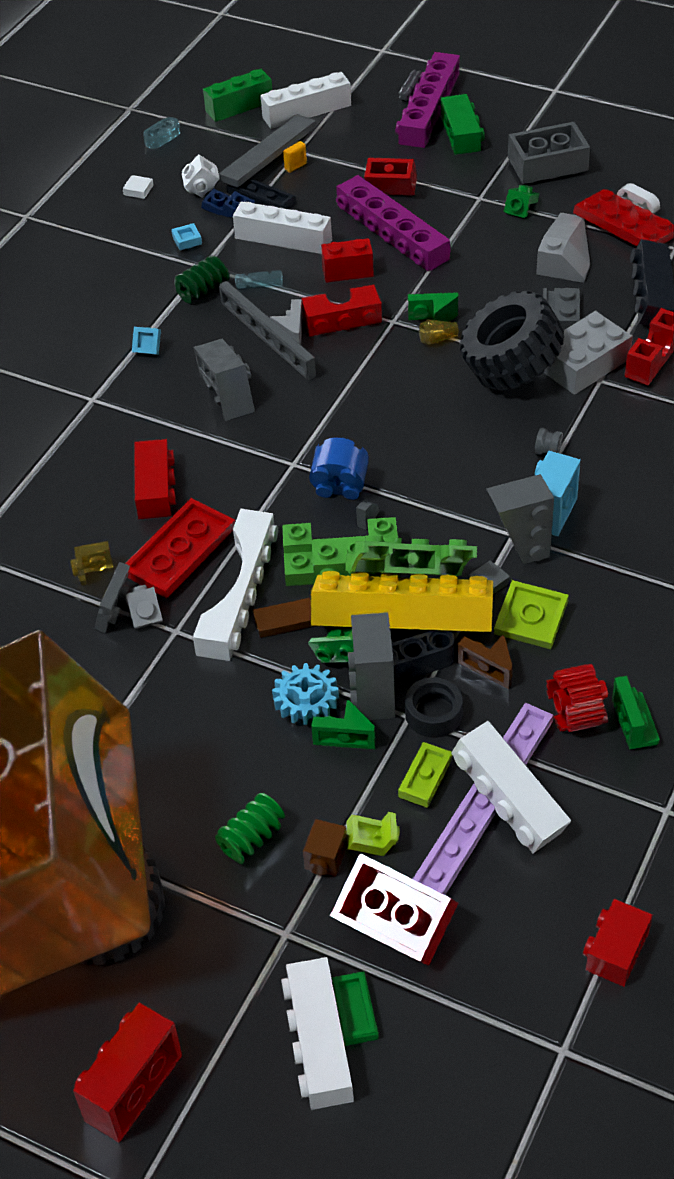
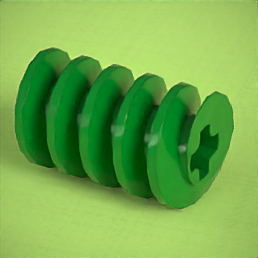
M259 793L254 798V801H250L245 806V809L240 810L236 814V818H231L227 822V826H222L218 830L215 840L229 858L242 865L245 860L241 852L252 856L254 850L250 845L251 843L260 848L263 845L260 835L270 839L272 832L269 827L279 831L281 824L278 818H285L284 811L270 796Z

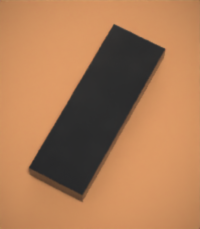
M251 178L238 188L227 185V193L233 194L236 191L254 200L255 204L288 210L296 204V196Z

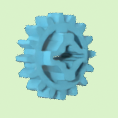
M304 663L303 669L300 670L293 665L291 673L282 671V679H275L274 681L275 688L272 689L275 709L281 711L282 718L291 715V723L302 719L303 724L307 725L309 719L313 718V716L319 717L321 714L330 716V708H337V699H339L336 678H330L329 670L321 673L320 665L309 669L308 664Z

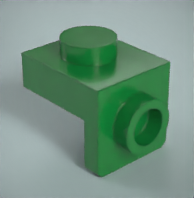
M519 185V188L509 189L504 212L522 218L527 217L530 204L538 202L540 193L533 192V187Z

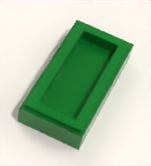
M364 971L332 977L344 1046L378 1040L377 1026Z

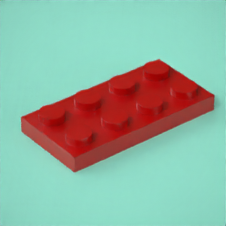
M603 189L574 206V214L635 246H638L641 239L665 244L674 238V224L669 220L663 219L653 214L650 210L633 204L630 200L615 195L610 190Z
M191 498L125 563L130 566L127 578L140 585H147V588L154 587L155 593L167 599L233 531L235 519Z

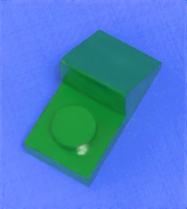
M458 293L408 294V320L433 319L434 332L458 316Z
M347 700L344 719L332 716H313V745L375 749V726L351 701Z

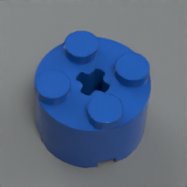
M329 438L324 440V444L321 446L318 444L309 475L311 484L316 488V494L324 498L334 494L343 495L350 500L357 499L364 487L369 463L368 452L363 447L361 450L354 446L355 442L345 438Z

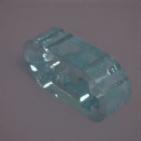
M168 117L147 128L143 132L145 146L158 148L180 134L179 120Z

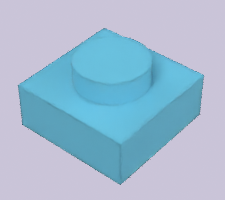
M194 223L171 229L172 237L179 250L190 249L202 244L201 235Z
M134 327L132 352L159 355L161 329Z

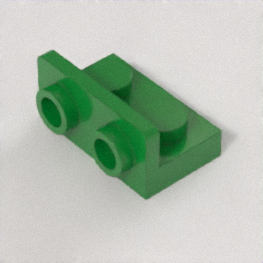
M352 628L335 629L326 637L311 638L308 645L321 663L348 662V652H353Z
M627 676L616 677L614 679L612 702L629 750L658 745L660 738L643 693L637 692L635 687L630 686Z

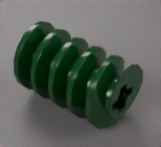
M210 255L205 260L200 261L198 265L195 264L190 269L185 270L183 274H178L174 279V284L178 295L183 301L190 304L191 298L197 300L200 298V295H206L208 290L212 291L215 289V286L219 287L223 281H229L230 275L225 264L216 256Z

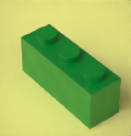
M262 69L252 70L250 73L232 77L230 80L221 83H214L209 87L203 88L205 110L217 122L260 107L261 95L272 91V80Z
M467 94L441 97V119L454 155L481 151V142L484 141L485 136L483 128H480L479 116L475 115L474 103H470Z

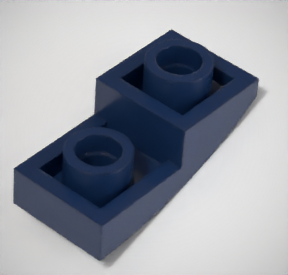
M213 188L202 201L201 208L221 216L233 218V214L241 201L254 204L255 201L236 191L231 196H228Z

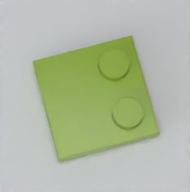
M512 580L494 626V634L504 635L506 638L551 649L568 604L569 595Z

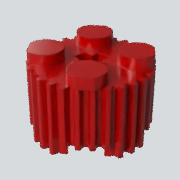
M592 664L558 670L554 672V679L546 681L548 698L553 699L558 715L554 716V719L560 731L568 730V732L600 726L608 722V715L603 704V699L608 697L607 686L604 680L598 681Z

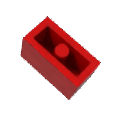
M368 158L364 178L386 195H414L417 181L414 159Z
M369 238L321 244L322 268L326 283L374 277L373 252Z
M613 899L609 910L603 908L596 923V928L599 931L596 937L589 936L584 947L583 955L587 957L586 971L625 987L650 932L653 914Z

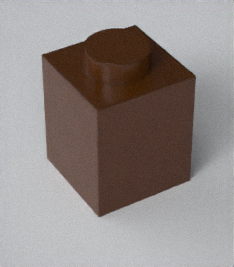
M315 819L303 849L305 869L317 875L327 874L336 877L348 845L346 826Z

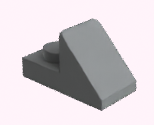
M296 299L291 300V310H286V316H272L270 319L301 345L303 325L302 300Z

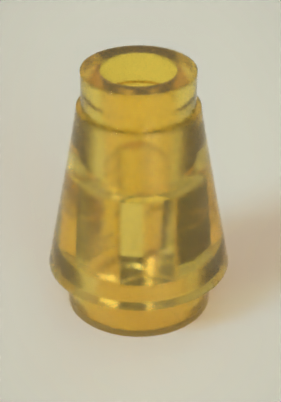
M427 319L425 322L420 323V340L422 343L431 345L457 337L458 325L456 322Z

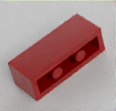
M167 439L134 442L135 504L138 519L171 516V505H176L175 488H171V485L176 484L174 469H170V466H175L174 450L168 449Z

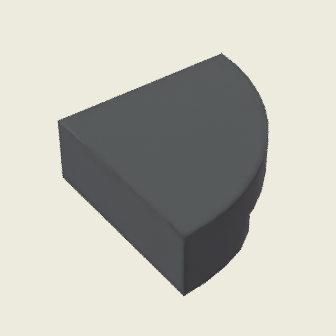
M361 502L356 507L357 525L359 528L367 530V519H375L379 513L377 504Z

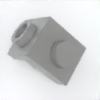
M141 585L131 588L130 593L125 594L134 630L163 622L154 587L147 588V585Z

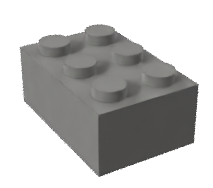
M594 311L564 330V342L559 356L555 357V362L551 367L548 366L544 370V373L575 395L626 362L627 353L632 346L633 336L597 311Z

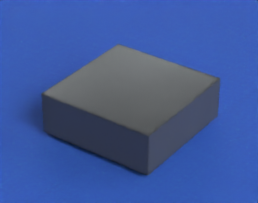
M491 560L469 574V579L472 576H483L487 580H493V594L510 583V576Z

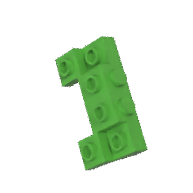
M396 517L367 519L368 536H383V542L384 538H398ZM311 523L282 525L286 586L314 584L317 575H322L325 571H336L344 576H351L352 573H355L345 571L346 554H355V542L365 541V536L312 540ZM365 572L368 573L369 576L381 577V574H384Z
M365 536V541L355 542V554H346L345 571L461 576L468 561L477 557V546H467V540L450 539L449 545H429V539H412V544H402V538H384L383 542V536Z

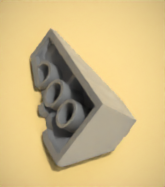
M560 213L544 235L538 249L537 275L584 283L590 269L584 218L578 215Z

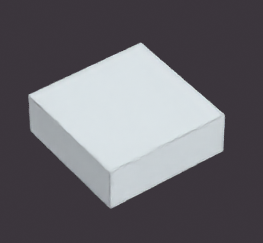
M131 175L123 187V194L125 196L145 199L154 186L153 179Z

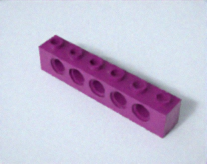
M434 52L431 60L427 61L426 70L421 73L420 82L415 85L413 96L409 97L408 107L403 109L401 121H397L395 132L396 135H399V144L425 148L441 114V97L450 95L460 74V55Z
M359 175L336 186V202L340 209L353 216L355 220L368 227L370 231L379 235L384 241L390 243L417 265H420L429 272L450 260V239Z

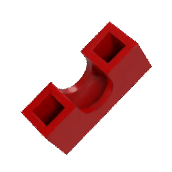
M374 284L350 289V300L343 304L330 302L327 299L326 293L301 298L303 320L309 336L382 323V305Z
M661 308L650 322L647 339L638 338L628 351L625 368L626 378L649 385L674 351V312Z

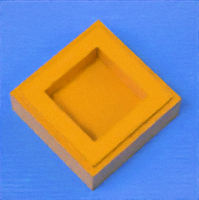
M299 141L283 150L285 170L289 173L307 164L305 143Z

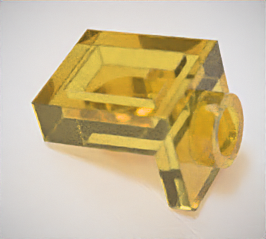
M108 541L74 547L76 559H71L73 576L79 575L81 585H87L85 573L113 568Z

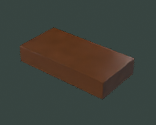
M310 598L253 610L260 638L313 627L311 626Z

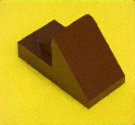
M504 635L497 640L491 649L485 647L480 642L473 641L464 636L458 643V663L509 689L512 686L513 666Z

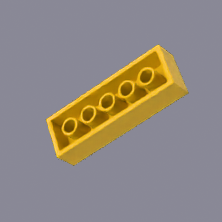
M325 571L322 575H317L311 591V626L352 627L351 615L388 612L390 628L492 632L493 580H487L483 576H472L469 580L458 579L454 575L440 576V579L428 578L424 574H413L410 578L398 577V574L384 573L381 574V577L369 576L365 572H355L351 576H344L336 571Z

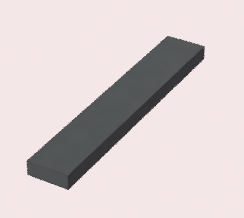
M297 114L219 173V181L238 188L281 155L283 150L294 145L316 128V120Z
M225 281L220 284L221 304L303 377L307 380L316 377L314 356L229 282Z

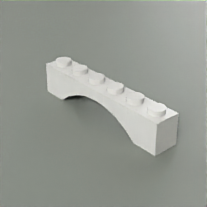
M240 509L233 528L235 548L242 559L240 575L226 597L213 608L201 614L193 635L196 656L230 661L234 650L239 649L241 642L240 632L242 627L246 628L249 606H253L255 603L256 586L262 583L264 563L269 562L271 543L277 540L278 526L274 525L273 513Z

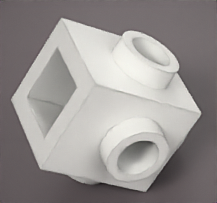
M199 154L190 164L184 167L181 173L184 188L189 193H195L201 198L207 192H210L220 179L217 166Z

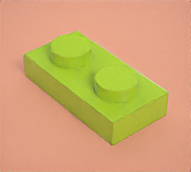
M423 742L398 789V797L428 808L452 761V752Z

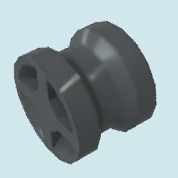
M540 428L535 442V454L541 455L548 453V451L559 453L563 432L555 431L551 433L545 428Z

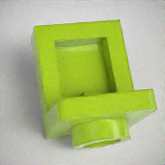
M388 812L382 821L357 815H351L347 820L348 849L384 856L399 839L400 829L396 824V813Z

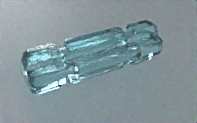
M280 270L272 271L270 274H268V271L249 273V276H245V273L235 275V284L238 289L246 288L248 285L252 288L269 286V283H273V285L283 284L282 271Z

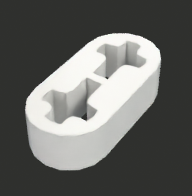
M626 184L617 192V196L630 200L633 204L643 209H648L653 214L660 209V202L654 194L634 184Z

